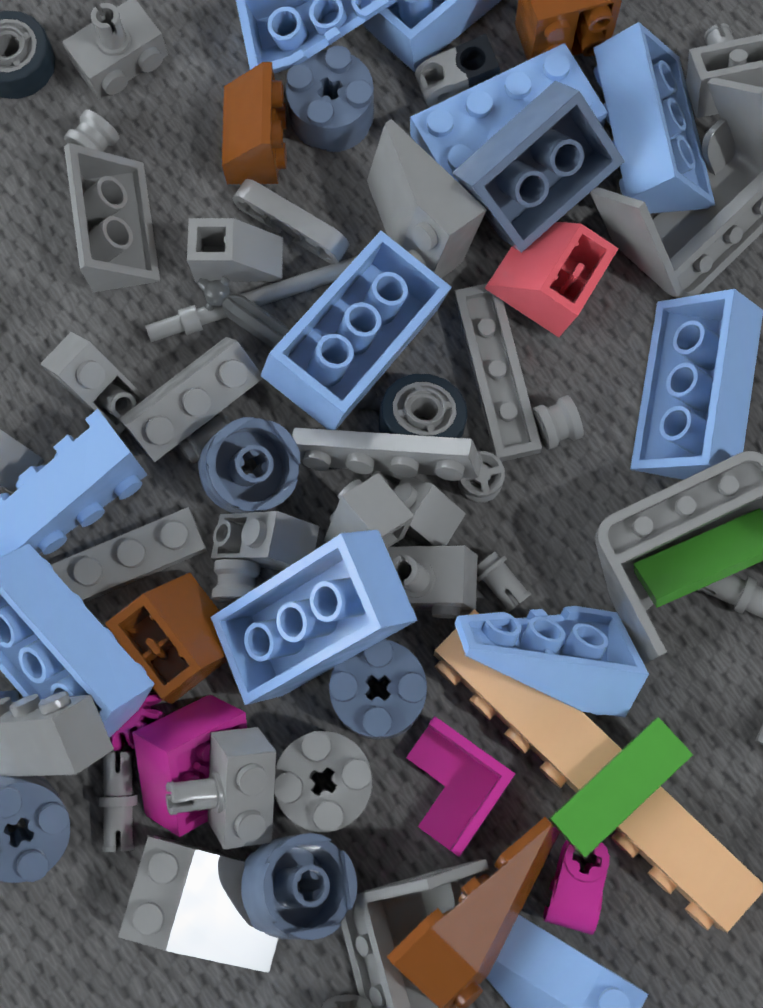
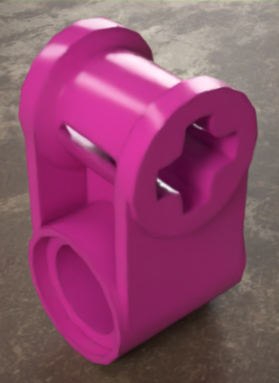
M566 840L561 848L555 877L550 884L549 890L553 892L549 907L545 906L543 921L593 935L601 912L603 888L609 867L610 855L607 847L601 842L592 851L593 854L597 855L595 864L586 863L584 870H580V863L573 859V853L576 849Z

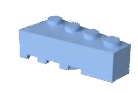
M398 0L362 25L415 72L423 61L438 54L501 0Z
M96 409L85 419L90 427L78 438L73 439L71 435H66L53 447L57 453L47 465L30 466L22 473L16 483L17 490L11 496L9 493H0V557L27 544H30L38 554L41 552L44 555L50 554L67 541L65 535L78 525L86 527L100 519L105 513L103 507L117 497L120 500L126 499L140 489L142 486L140 480L147 476V473L99 409Z

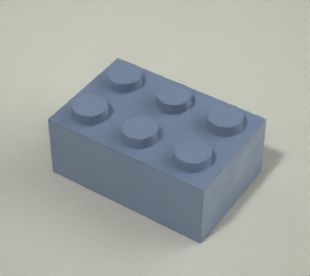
M554 81L453 171L452 174L487 209L484 217L499 237L522 253L625 161L580 91Z

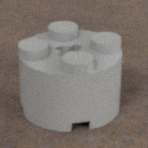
M313 731L303 735L284 750L276 764L274 794L278 805L294 824L306 830L332 832L347 827L363 814L371 800L373 773L370 763L361 748L351 739L341 734L329 731ZM330 768L335 772L332 776V781L337 785L336 789L332 793L324 790L318 795L314 791L317 783L312 778L317 771L325 774Z

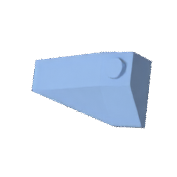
M236 0L249 68L251 70L262 62H272L274 73L288 70L294 65L303 63L398 0Z
M568 606L563 608L561 614L548 615L543 609H532L527 617L514 618L506 612L460 615L457 616L454 623L467 657L582 712L594 715L626 717L649 675L617 612L581 606Z
M518 915L489 975L486 977L511 1008H642L648 996L638 986L521 915Z

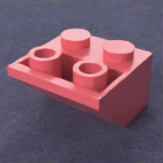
M556 222L522 253L511 246L484 289L549 332L560 337L583 309L619 248L581 223Z

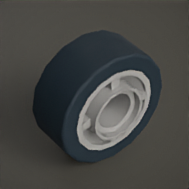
M1 11L0 97L21 99L34 95L46 86L54 73L56 58L52 45L44 28L34 17L21 11Z
M411 374L395 381L385 392L379 413V433L462 438L468 417L466 401L459 389L444 378L432 374ZM417 417H424V418H427L428 420H421V419H418Z

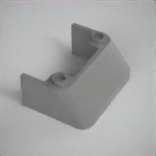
M715 77L707 82L720 117L707 131L702 142V156L707 167L715 206L709 209L659 213L652 220L646 203L599 187H595L590 192L614 245L671 296L682 298L700 294L763 233V87Z
M754 451L741 452L609 515L598 527L595 543L609 597L644 665L667 653V650L646 612L654 603L635 575L634 563L760 508L763 511V455Z
M486 859L435 870L357 893L352 910L347 911L340 923L342 924L341 927L359 996L369 999L372 1003V1008H439L389 961L387 956L434 910L439 908L444 913L459 904L458 899L461 896V889L457 880L489 869Z

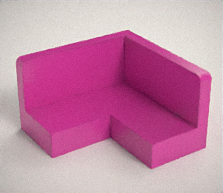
M207 695L132 732L144 811L147 817L178 837L208 821V809L170 815L166 805V794L171 792L166 791V784L172 781L182 782L209 778L211 732L247 728L246 712L213 695Z
M434 716L406 757L411 763L445 786L418 825V828L459 857L515 773Z

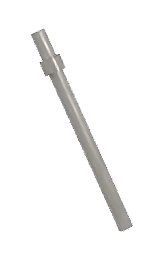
M357 256L340 261L338 264L334 263L239 295L245 296L260 307L333 283ZM195 305L179 309L178 315L145 325L150 341L154 342L184 331L186 335L202 331V325L227 318L228 316L223 307H214L210 311L205 306L196 309Z

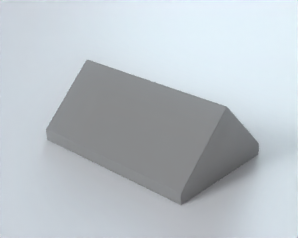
M68 143L64 146L79 266L92 291L99 292L159 282L160 275L144 163Z

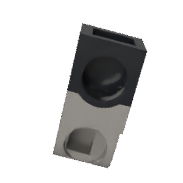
M486 34L423 61L415 70V77L428 107H432L500 74V66Z

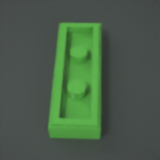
M760 508L634 563V573L655 607L658 608L762 562L763 511Z
M659 717L655 718L563 804L549 820L577 852L585 858L689 760L693 754Z

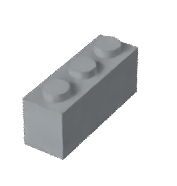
M225 337L129 410L119 420L146 454L156 462L263 378L260 376L261 372L239 342Z
M64 691L45 699H40L38 694L24 697L16 702H12L10 697L0 699V776L76 775L114 750L92 695L69 697L68 692Z

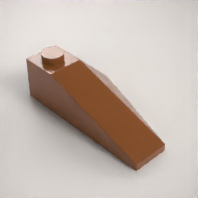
M544 817L498 857L494 864L498 871L491 877L488 874H484L477 879L473 877L462 887V894L458 899L459 904L444 913L439 908L434 910L387 956L389 961L437 1007L468 1008L481 995L483 989L479 984L489 975L560 833L557 828Z

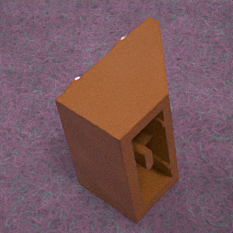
M518 0L515 26L527 61L563 43L566 44L573 56L582 53L586 57L595 56L593 48L613 37L622 0Z
M262 62L224 86L222 168L227 184H242L245 179H251L259 184H278L279 169L287 168L286 143L283 142V130H287V105L284 103L283 81L275 80L272 62Z
M190 572L143 593L105 622L124 650L135 662L145 669L148 677L155 683L153 689L159 697L170 704H173L227 662L210 618L220 610Z

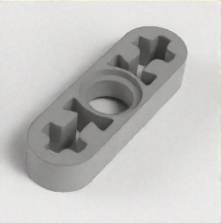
M245 179L232 197L234 204L241 211L278 233H281L283 230L294 237L293 242L330 264H338L350 247L349 241L337 229L256 181Z

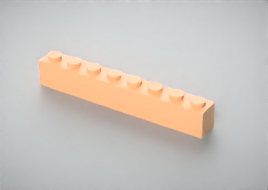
M474 609L469 615L479 613ZM457 629L435 649L434 656L439 660L434 666L436 670L453 686H456L461 681L474 694L469 699L471 704L487 719L490 720L496 715L508 726L509 729L504 735L522 753L525 754L531 749L544 761L539 769L557 787L561 788L567 783L577 792L622 750L582 711L467 657ZM661 786L615 829L616 832L611 837L631 858H634L639 853L653 866L648 875L669 894L676 889L690 902L685 908L686 912L706 930H709L714 925L717 929L728 932L763 893V883Z

